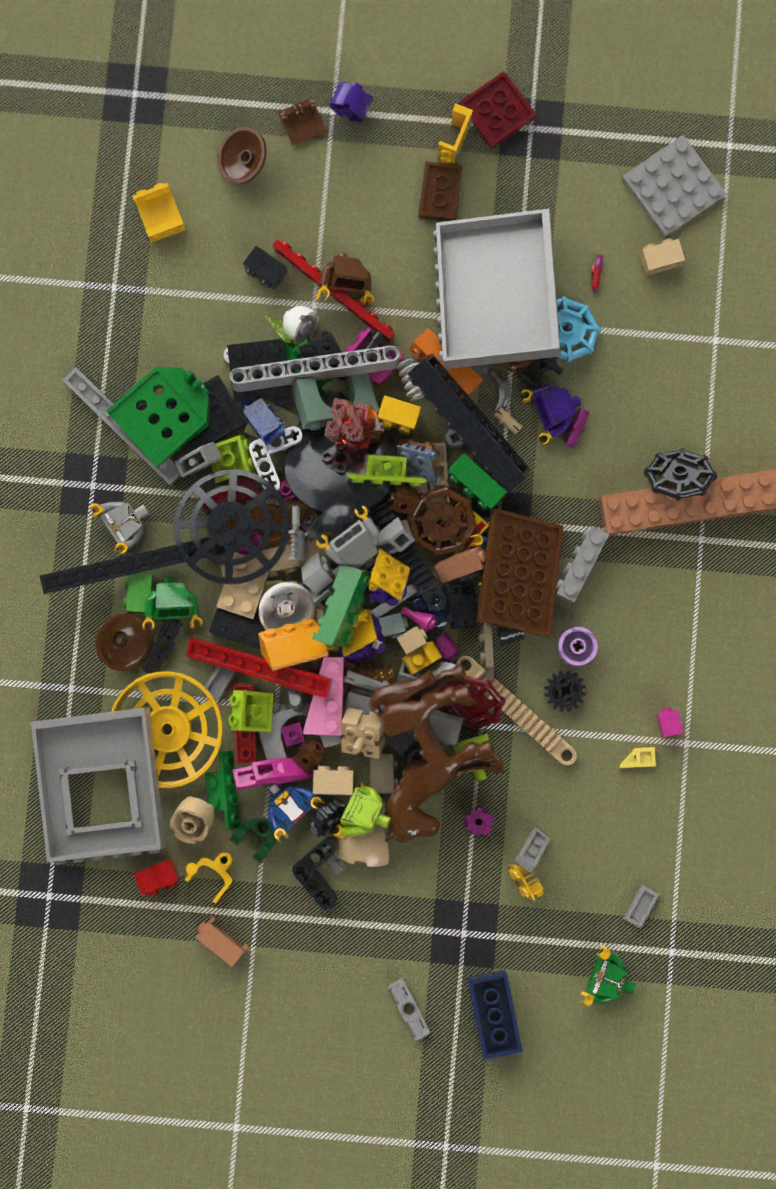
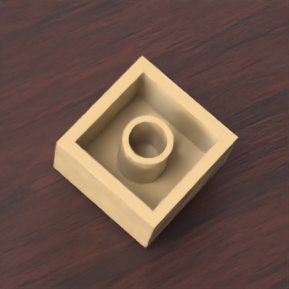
M318 766V769H315L313 774V794L353 795L354 770H350V766H338V770H330V766Z

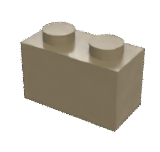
M381 754L379 759L370 757V787L374 788L378 794L393 793L398 785L397 777L393 776V769H397V758H393V754Z

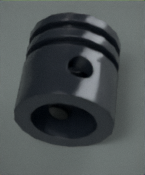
M496 626L501 645L514 643L515 640L517 642L520 639L524 640L523 632Z

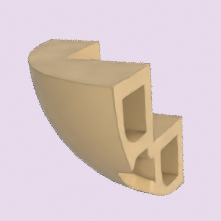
M376 825L373 833L368 832L366 835L340 839L338 841V850L334 853L338 858L354 864L355 861L365 862L367 867L384 866L389 863L388 843L385 842V833L379 825Z

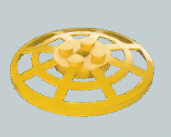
M171 671L155 672L136 679L119 694L111 712L120 711L126 697L138 687L144 697L140 699L134 709L142 708L146 702L153 709L150 716L154 749L159 751L156 758L158 778L161 769L173 770L183 766L189 776L177 781H158L159 788H174L196 780L213 764L222 745L223 720L216 700L200 682L182 673ZM160 677L176 678L174 689H160L153 692L149 690L145 682ZM183 680L198 687L209 700L199 705L193 697L182 692ZM172 695L170 706L160 707L155 699L156 696ZM180 697L191 703L195 709L185 714L184 711L178 708ZM211 707L214 708L218 721L217 739L207 736V720L204 712ZM198 715L202 724L201 734L191 731L190 720ZM165 724L172 726V733L169 735L163 731ZM189 739L199 741L195 751L188 757L183 746H185ZM204 745L215 746L208 762L199 771L195 772L191 762L200 754ZM177 751L181 761L173 764H164L166 753Z

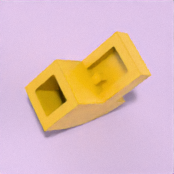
M430 641L404 656L402 660L410 674L413 675L437 662L442 656L434 642Z

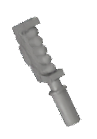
M293 506L291 524L293 525V530L288 531V534H291V547L293 548H291L292 553L288 560L304 561L307 544L304 541V531L299 530V525H301L300 507Z

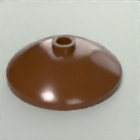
M250 127L236 128L224 138L218 153V166L220 172L228 181L235 184H244L253 180L260 173L265 164L267 154L264 138L258 131Z
M117 614L107 619L100 626L95 638V649L104 665L116 671H129L137 668L146 660L152 647V635L146 623L145 630H143L142 624L144 621L132 614ZM119 637H122L121 643H117Z

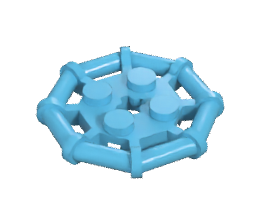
M561 296V298L557 299V307H562L561 311L558 312L560 346L564 347L566 352L561 351V356L558 358L570 363L576 358L594 352V345L601 327L597 325L587 304L583 305L566 298V296ZM567 307H570V308H572V309H575V310H577V311H579V312H575V311H573V310H570V309H568ZM582 315H584L589 325L583 323ZM568 325V329L571 331L566 332L562 327ZM585 332H590L588 342L584 339ZM578 344L583 347L573 352L571 348Z

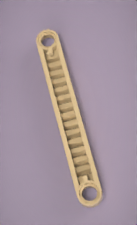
M463 656L458 659L456 665L460 664L463 660H468L471 663L470 670L465 671L467 676L486 680V670L473 658ZM494 678L492 685L506 701L502 712L559 763L563 765L573 764L577 758L574 748ZM487 691L485 695L488 697V699H493ZM564 750H569L572 753L571 760L564 761L561 754Z

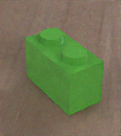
M136 573L126 577L125 589H128L127 596H124L123 606L127 612L145 613L146 599L154 591L155 576L153 574Z

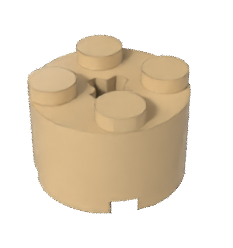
M186 797L179 804L170 821L171 829L173 828L175 836L189 844L204 840L214 823V807L199 798Z

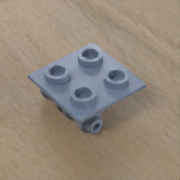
M409 443L396 446L398 456L407 457L405 476L423 477L427 479L426 482L436 484L431 462L437 458L435 450L410 445Z

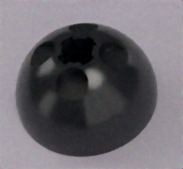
M342 501L327 508L318 519L316 525V536L321 544L326 542L321 537L323 534L327 536L328 544L331 546L330 542L357 521L363 522L362 518L355 514V509L359 515L364 514L363 505L355 501ZM368 511L367 517L371 518V515Z

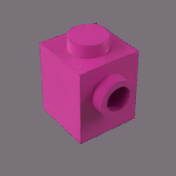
M671 707L661 709V714H656L661 737L683 733L678 710L672 711Z

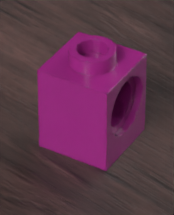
M302 722L281 728L286 747L307 741L306 734H303L304 727Z

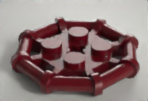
M467 676L468 682L461 685H470L468 688L473 697V706H464L458 703L446 704L436 709L440 712L451 714L448 711L449 709L454 716L467 718V720H463L462 727L477 732L480 728L500 722V714L506 701L492 685V681L489 679L482 680ZM451 682L440 687L438 692L444 691L449 686L456 687L460 684ZM488 691L493 699H488L485 693ZM489 707H494L493 713L488 711Z

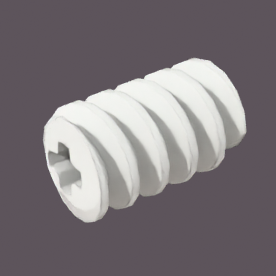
M415 358L404 360L396 367L397 370H401L398 374L399 377H403L401 382L406 384L404 391H409L406 396L411 398L410 401L423 398V391L418 386H414L409 380L410 376L408 373L420 363L414 362Z

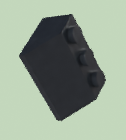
M217 608L209 629L210 633L261 650L258 633L264 632L265 629L259 618V608H257L254 620Z

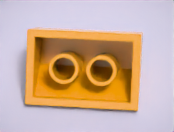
M314 618L304 619L294 624H285L283 627L266 629L264 632L258 633L261 653L273 671L329 656L325 643L311 639L313 633H318L320 628Z

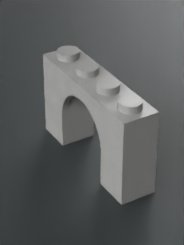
M304 701V709L300 713L295 712L293 708L290 709L289 706L278 708V713L272 714L271 732H259L267 760L287 758L281 728L292 717L298 715L308 716L311 703L308 704V701ZM321 735L324 748L341 744L342 736Z

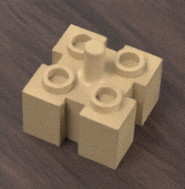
M347 708L341 722V734L344 735L341 740L342 752L355 755L363 752L366 757L379 759L385 746V732H383L384 729L379 716L374 712L365 715L363 710Z

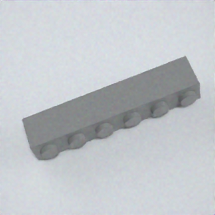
M352 688L348 693L344 714L347 708L363 710V714L369 715L370 712H373L369 708V701L373 693ZM435 710L430 715V723L437 737L444 745H456L464 718ZM414 729L408 730L404 733L408 735H413Z

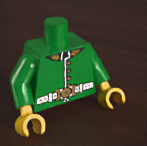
M600 945L603 948L602 953L598 954L596 952L597 959L585 989L588 993H581L586 997L580 1003L587 1006L612 1002L614 998H620L622 991L632 995L636 986L635 983L626 980L628 972L625 970V964L620 957L603 945Z

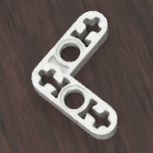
M295 426L257 439L249 446L258 475L263 477L274 473V476L270 477L273 482H277L274 485L277 491H279L281 485L270 454L297 445L302 441V431ZM291 431L299 433V435H297V440L289 438L287 439L288 444H285V440L282 437V434H285V437L291 436ZM274 437L281 439L279 447L271 446V440ZM255 445L263 446L261 453L263 457L267 455V458H261L256 461L259 455L257 452H253ZM268 462L270 464L269 471H260V464Z

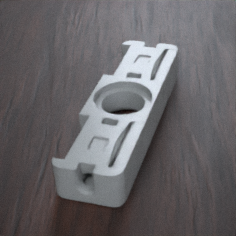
M399 978L396 982L390 983L388 989L391 988L390 991L397 1002V1007L404 1021L408 1022L407 1024L413 1036H415L414 1040L427 1036L430 1033L429 1027L405 980ZM406 1004L414 1006L415 1010L412 1014H406L403 1011V1007Z

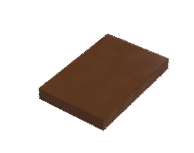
M426 161L418 213L419 218L454 221L456 219L463 166Z

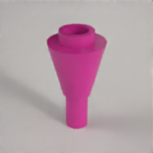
M406 607L401 612V614L411 618L412 621L426 632L433 630L437 622L434 614L414 612Z

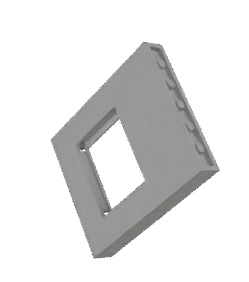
M149 707L31 722L47 862L54 861V865L66 863V860L73 859V863L85 861L84 858L91 857L92 860L104 859L103 856L110 855L111 858L122 857L123 853L137 856L141 855V851H148L149 854L160 853V849L166 847ZM126 768L132 821L74 828L68 775Z

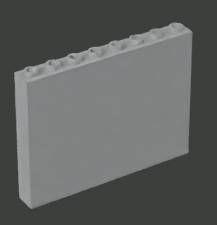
M549 209L436 223V230L433 231L434 242H437V247H434L435 259H438V264H435L436 276H439V281H436V291L440 293V298L437 299V308L441 312V316H438V326L441 327L442 332L438 334L439 344L442 345L439 357L440 362L444 363L445 368L451 369L560 357L552 228Z

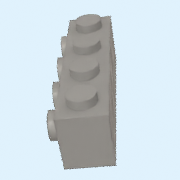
M591 526L589 530L585 529L581 536L583 540L581 546H576L572 554L574 556L572 563L568 562L563 571L566 574L564 579H559L556 585V597L570 604L575 602L609 534L594 526Z

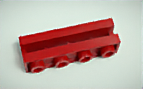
M254 685L233 686L234 691L255 692ZM235 730L237 764L258 762L257 731Z

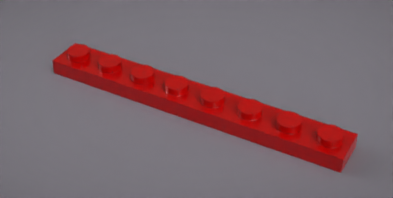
M277 239L273 243L274 251L322 288L320 284L322 275L319 268L313 264L310 266L305 262L306 258L300 253L295 254L287 242H281ZM329 286L327 287L333 299L374 332L378 331L385 336L388 343L394 339L392 327L387 323L383 325L378 321V316L371 311L367 312L360 301L352 300L347 291L330 289Z
M195 637L189 638L186 652L187 657L319 697L328 698L332 678L292 666L273 671L265 658Z

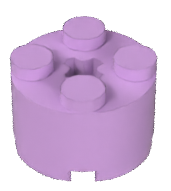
M583 627L570 628L561 634L557 641L558 657L569 666L578 667L585 665L595 657L598 643L590 630ZM578 642V646H580L581 649L577 650L576 652L573 645Z

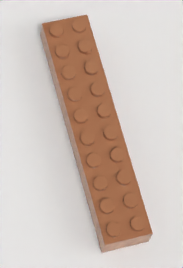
M776 469L717 478L708 487L705 495L683 498L680 501L660 493L656 494L651 488L603 495L598 500L604 532L611 536L776 510ZM664 486V487H667V488H670V489H673V490H676V491H677V489H675V488H672V487H669V486Z

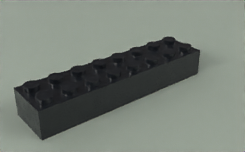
M433 353L408 373L411 383L423 391V397L434 404L435 411L440 416L443 415L450 429L457 431L461 442L473 450V456L485 464L484 468L486 471L497 478V483L503 489L509 492L527 477L531 470Z

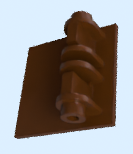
M312 98L278 112L292 146L327 131L316 108V102Z

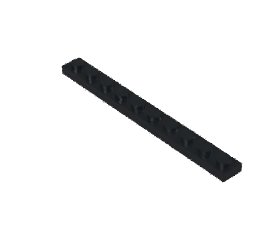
M211 537L199 539L201 545L203 546ZM193 541L182 543L189 558L198 551ZM175 544L39 575L43 594H49L176 565L185 561ZM215 544L208 552L214 556L225 553V548Z

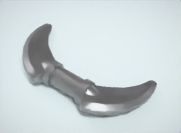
M495 364L470 366L475 372L488 374L499 388V401L495 411L498 412L501 407L507 404L510 398L511 387L509 381H505L500 377Z

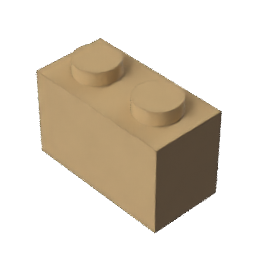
M670 238L662 241V244H648L643 247L640 258L646 276L683 265L685 258L679 239L673 240Z
M416 626L397 637V642L406 656L425 645L428 637L422 628L419 630Z

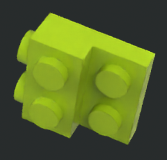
M239 435L216 443L215 445L222 458L211 465L213 473L232 469L255 473L254 468L256 467L249 451L251 441L246 436ZM230 475L215 477V482L218 484L229 480Z
M233 691V695L230 697V704L233 706L232 714L229 716L231 730L271 732L274 693Z

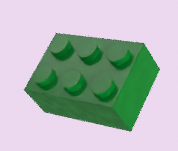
M464 453L448 470V480L457 487L459 485L463 488L462 493L470 500L474 498L477 501L478 508L483 512L488 511L491 513V510L506 496L507 492Z

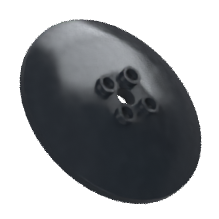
M357 423L350 426L341 424L334 428L326 426L309 431L303 429L302 441L297 445L289 447L285 458V475L289 488L301 503L319 513H323L330 506L342 501H355L369 510L383 501L394 485L390 484V481H383V484L371 483V480H364V483H355L347 477V473L366 474L367 455L398 456L396 444L392 437L384 430V433H381L379 442L361 444L360 436L356 437L355 425ZM340 457H344L347 459L343 463H339L336 461Z

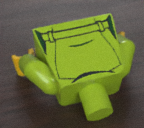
M361 781L358 782L360 788L356 787V789H353L354 793L340 820L342 826L336 825L335 827L339 829V832L333 835L339 839L366 835L368 832L373 833L376 825L387 829L391 821L390 817L382 814L384 806L377 791L372 787L364 785Z

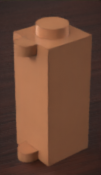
M477 546L440 560L434 567L441 582L445 583L483 569L484 562L486 561L485 551L482 550L481 546Z
M212 916L207 923L202 922L197 928L196 932H198V935L195 938L233 967L249 945H240L213 923L215 918Z

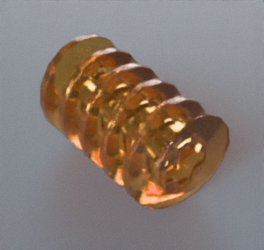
M360 663L355 668L356 674L380 682L386 680L388 683H394V669L391 663L388 664L387 669H385L384 663L380 664L379 669L376 663H373L371 669L368 663H365L364 669H362Z

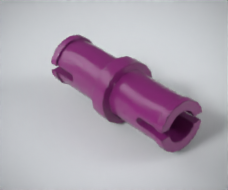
M578 409L574 422L570 424L571 429L564 442L565 445L572 448L576 447L580 434L585 430L583 427L590 412Z

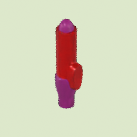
M597 255L596 262L592 266L591 275H593L591 288L593 292L599 289L603 267L602 255Z

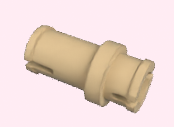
M501 407L499 411L502 415L497 412L494 416L500 420V424L503 423L515 435L518 431L513 425L519 430L523 426L510 415L511 412H507Z

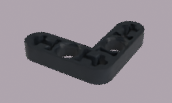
M333 837L323 839L292 868V872L297 880L324 909H330L335 905L337 895L316 869L338 850V842ZM328 844H331V845H332L331 849H328V850L324 853L322 850H323ZM311 854H317L320 857V862L312 861ZM301 867L305 868L303 872L299 871ZM311 880H316L319 883L318 889L311 886ZM329 896L330 901L326 902L324 899Z

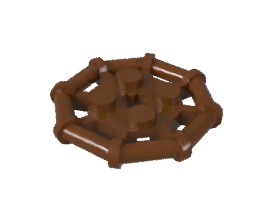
M449 486L425 493L420 492L418 494L419 502L413 514L406 515L410 531L415 539L413 543L434 554L435 557L460 550L464 551L466 544L471 538L470 536L475 529H478L471 506L472 501L449 489ZM443 496V501L431 504L429 499ZM447 496L461 505L458 507L452 506L447 502ZM423 503H425L428 508L424 515L417 516ZM463 508L465 510L468 523L462 522L459 511ZM439 517L447 519L445 526L441 527L440 524H437L436 521H439ZM416 521H422L424 532L419 535ZM461 527H466L465 533L459 540L456 537ZM429 536L437 541V546H433L423 540V538ZM453 539L456 543L441 547V542Z

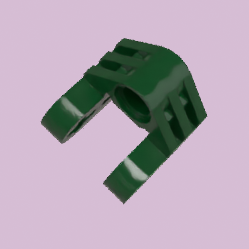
M267 817L244 820L229 839L237 846L251 828L258 836L266 838L265 842L252 857L259 863L265 859L276 844L274 831ZM260 822L268 824V831L263 832L259 829Z

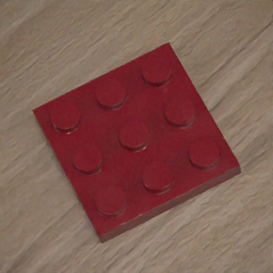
M505 71L465 97L458 104L473 110L471 123L491 149L537 117L535 111Z

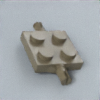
M483 623L482 633L478 634L479 646H482L483 652L479 654L480 665H483L486 670V680L489 679L493 682L495 668H493L492 627L490 624Z

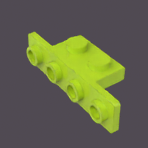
M367 455L366 474L347 473V477L355 483H364V480H371V483L383 484V481H390L392 485H402V482H409L411 486H420V483H426L427 480L423 477L405 476L407 457Z

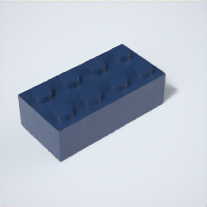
M506 970L467 977L484 1060L523 1052Z

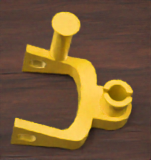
M223 852L214 861L202 858L197 864L189 863L186 866V872L189 875L185 880L189 882L202 865L218 872L224 879L225 886L212 901L216 904L232 883V877L227 872V869L232 864V856L227 852ZM223 856L228 858V862L226 864H223L221 862V858Z

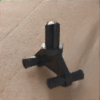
M558 357L539 359L541 367L532 378L524 371L519 375V378L526 382L527 387L530 389L542 386L536 381L547 370H553L560 375L564 368L557 364L556 359Z

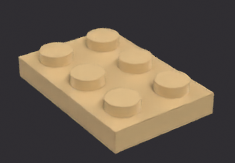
M235 552L233 559L242 558L245 555ZM257 559L233 566V577L249 575L262 568L263 565ZM270 571L247 583L224 584L216 607L254 620Z

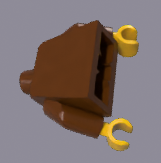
M345 253L334 256L333 261L329 262L323 269L320 283L322 288L317 292L316 298L319 299L321 293L325 294V301L330 295V291L327 289L329 286L330 289L363 293L364 296L360 298V302L365 305L367 300L368 306L371 305L374 297L370 294V291H372L370 272L363 267L361 261L357 258H350Z

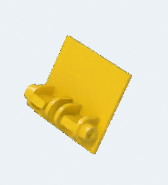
M379 549L378 555L375 558V565L372 568L371 579L368 582L369 589L376 591V589L381 588L401 601L410 568Z
M360 609L358 611L359 618L352 631L353 639L348 647H342L344 657L377 640L370 609Z
M508 864L510 867L508 872L511 878L520 885L518 890L523 898L526 897L529 900L535 901L534 895L540 897L544 894V888L539 880L536 881L538 877L528 882L526 881L535 872L526 875L529 873L521 866L517 867L515 864Z

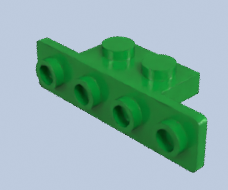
M233 751L219 752L220 771L205 773L207 803L214 807V811L224 810L226 830H230L240 826L239 799L233 776L235 758Z

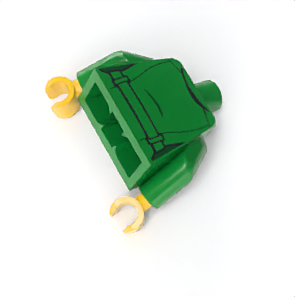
M164 577L162 583L157 584L156 590L152 591L146 599L144 613L146 620L142 624L143 630H145V623L147 622L152 625L151 631L153 630L154 622L152 617H154V620L191 618L192 615L189 627L191 629L194 628V620L198 622V627H200L202 619L197 615L199 614L197 597L189 589H186L184 583H174L172 577Z

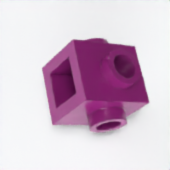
M476 807L475 810L470 809V813L466 812L463 824H466V829L470 830L469 834L480 836L481 833L490 835L494 816L486 814V809ZM480 818L481 823L476 825L475 820Z

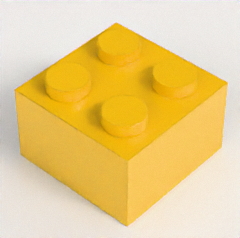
M384 395L378 413V420L383 423V428L386 431L393 429L399 431L398 434L402 436H414L421 407Z

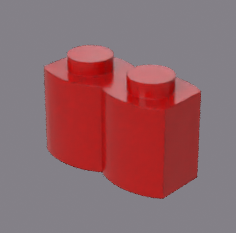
M172 858L134 873L142 896L147 894L148 897L158 894V889L166 887L167 890L177 886L176 882L180 880Z

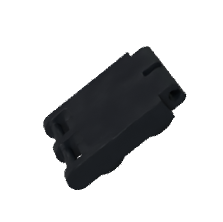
M456 583L452 586L450 584H443L442 589L447 598V606L445 608L447 623H450V628L476 627L477 607L474 585L472 583H467L466 585Z

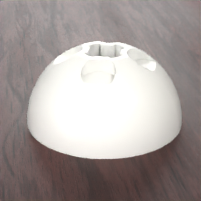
M292 582L279 583L268 589L259 605V618L264 629H275L283 627L285 624H294L304 619H313L315 603L312 599V594L305 587Z

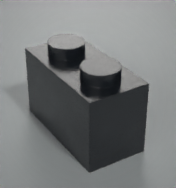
M258 246L254 247L243 262L245 273L252 278L257 277L260 279V283L268 289L271 287L275 290L288 273L287 266Z

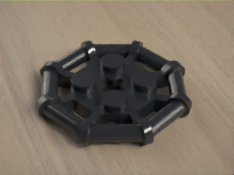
M684 448L663 454L657 453L651 464L644 469V476L647 477L652 487L651 490L656 494L660 493L675 498L676 501L692 496L705 495L708 487L717 479V473L711 467L709 458L706 455L701 456L686 451ZM655 475L660 476L661 480L657 481ZM700 478H705L702 484L698 482ZM667 485V486H669V487L675 488V489H677V491H676V490H673V489H670V488H667V487H664V486Z

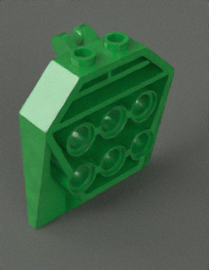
M155 367L106 410L108 415L157 468L209 427L211 400L207 394L210 392L200 379L196 380L195 374L190 370L186 372L183 368ZM164 388L163 394H155L157 389ZM171 402H177V406L174 409L168 408ZM146 403L147 408L140 411L138 409L140 404ZM185 415L190 416V419H189L188 422H186V423H182V422H181V418H182L183 416H185ZM154 417L160 418L157 424H151V420ZM170 430L173 432L170 438H164L166 431Z

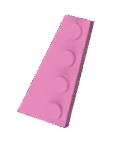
M325 656L319 675L332 678L328 698L313 695L303 734L341 736L344 657Z

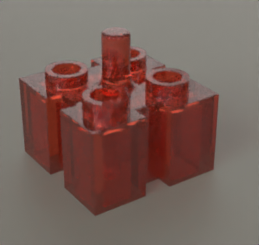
M334 398L330 412L334 418L333 421L328 420L324 435L334 443L346 445L348 441L352 446L367 449L371 437L368 428L369 426H374L377 411L370 404L356 402L354 406L348 400Z

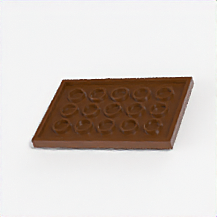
M495 508L491 510L477 622L542 637H550L563 534L562 525Z

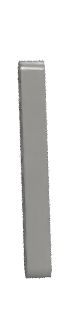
M384 346L241 367L230 372V384L234 391L244 392L291 385L295 383L296 379L315 377V381L392 370L399 364L400 352L395 346ZM388 356H393V357H395V358H394V359H388L387 357H388ZM369 359H375L376 361H375V362H369L368 360H369ZM354 361V362H356L357 364H356V365H351V364H349V362ZM336 364L338 367L332 368L330 365ZM318 367L319 370L313 371L311 368ZM293 370H299V371H300V372L297 373V374H296V373H292ZM274 373H281L280 376H273ZM257 375L262 376L260 379H255L254 377ZM237 378L243 379L241 382L234 381Z

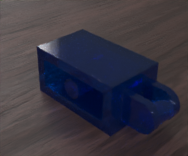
M253 395L241 401L244 407L242 412L245 419L265 446H268L285 434L283 429L285 424L279 416L275 417L273 414L274 409L269 402L265 404L262 398L256 400Z

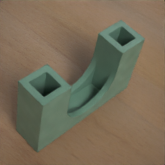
M368 373L352 375L346 378L344 382L350 400V407L343 410L330 408L322 401L315 377L296 379L292 386V392L303 429L317 430L326 426L334 428L341 424L350 426L357 423V414L376 411L378 415L379 409Z

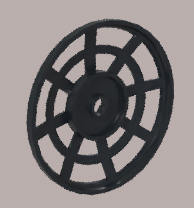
M222 470L201 478L184 494L175 513L174 537L182 558L198 575L219 584H243L263 576L280 560L289 540L290 519L281 495L267 480L248 471ZM230 475L229 485L215 488L207 494L200 488L201 484L212 478ZM241 475L252 478L263 484L266 489L257 495L248 488L237 486V477ZM228 491V502L217 505L211 499L212 496L218 493ZM236 491L247 494L253 500L246 506L237 503ZM194 492L200 500L193 510L191 520L180 521L183 506L188 497ZM272 494L281 508L283 523L271 522L270 512L264 500ZM205 503L212 510L208 520H197L198 513ZM258 505H260L264 513L265 522H255L250 513ZM230 520L236 522V527L233 530L226 529V523ZM190 528L192 540L198 549L191 558H189L183 548L179 529ZM196 528H207L211 537L203 546L198 539ZM254 530H265L262 541L256 547L250 540ZM271 531H283L279 548L274 556L268 560L262 553V550L269 541ZM217 544L225 548V559L218 558L208 551ZM243 545L251 552L242 558L233 559V549ZM205 556L214 563L225 565V577L210 574L199 568L196 563ZM255 557L263 565L262 568L249 575L233 577V566L247 563Z

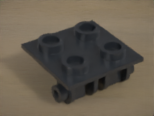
M328 331L322 332L321 338L298 347L304 358L343 352L332 333H328ZM332 364L330 367L336 368L338 365ZM313 367L311 368V370L316 371L319 370V368Z

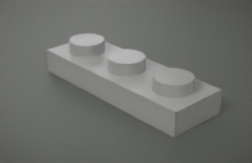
M535 827L526 839L515 861L522 868L531 872L536 867L550 838Z

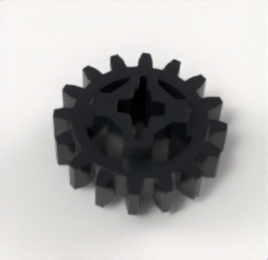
M561 670L558 673L559 676L553 673V680H546L549 686L544 687L545 690H548L544 697L550 698L547 702L548 704L554 703L553 709L559 706L560 712H563L564 708L570 712L571 706L577 709V702H584L581 696H586V693L582 692L586 685H580L583 679L577 680V673L571 676L570 670H567L564 675ZM561 678H567V679H568V680H567L565 683H563V684L557 682V680H559V679H561ZM574 684L577 686V693L574 692ZM568 686L567 691L569 692V695L565 694L564 696H562L563 691L560 689ZM552 688L556 690V698L553 696ZM567 698L573 700V702L569 704H562V702Z
M339 799L338 801L334 800L332 804L328 803L327 806L320 808L316 813L317 817L313 818V823L310 824L311 831L318 837H324L326 833L330 834L336 829V825H342L340 820L347 806Z

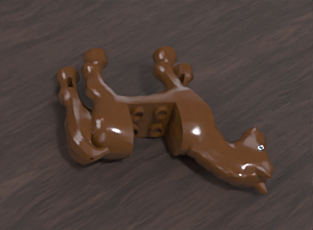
M458 664L452 669L442 670L437 675H434L432 671H428L418 680L395 682L377 689L370 698L369 708L381 719L382 727L387 736H394L414 729V739L422 747L420 752L423 760L406 767L402 771L403 777L386 803L384 815L390 817L391 821L387 827L389 832L386 835L385 842L394 838L400 843H405L416 837H432L436 835L440 828V822L434 816L424 813L418 807L427 798L438 794L447 787L455 777L479 769L490 770L495 774L505 772L502 759L499 754L495 753L490 740L481 744L470 742L460 752L450 756L430 723L431 713L443 705L459 703L467 706L474 704L467 685L458 689L449 686L444 691L435 692L440 687L451 682L459 684L468 682L462 664Z

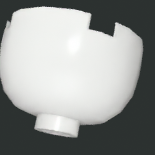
M296 306L287 311L283 316V332L286 337L293 343L298 344L309 333L313 336L319 322V317L316 316L318 313L306 306Z

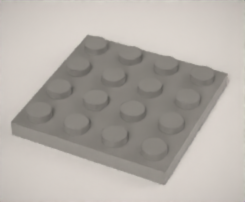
M684 135L622 176L624 183L664 238L727 195Z

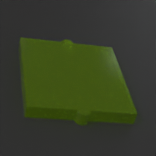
M270 315L265 316L283 341L296 345L283 330V323L280 319Z

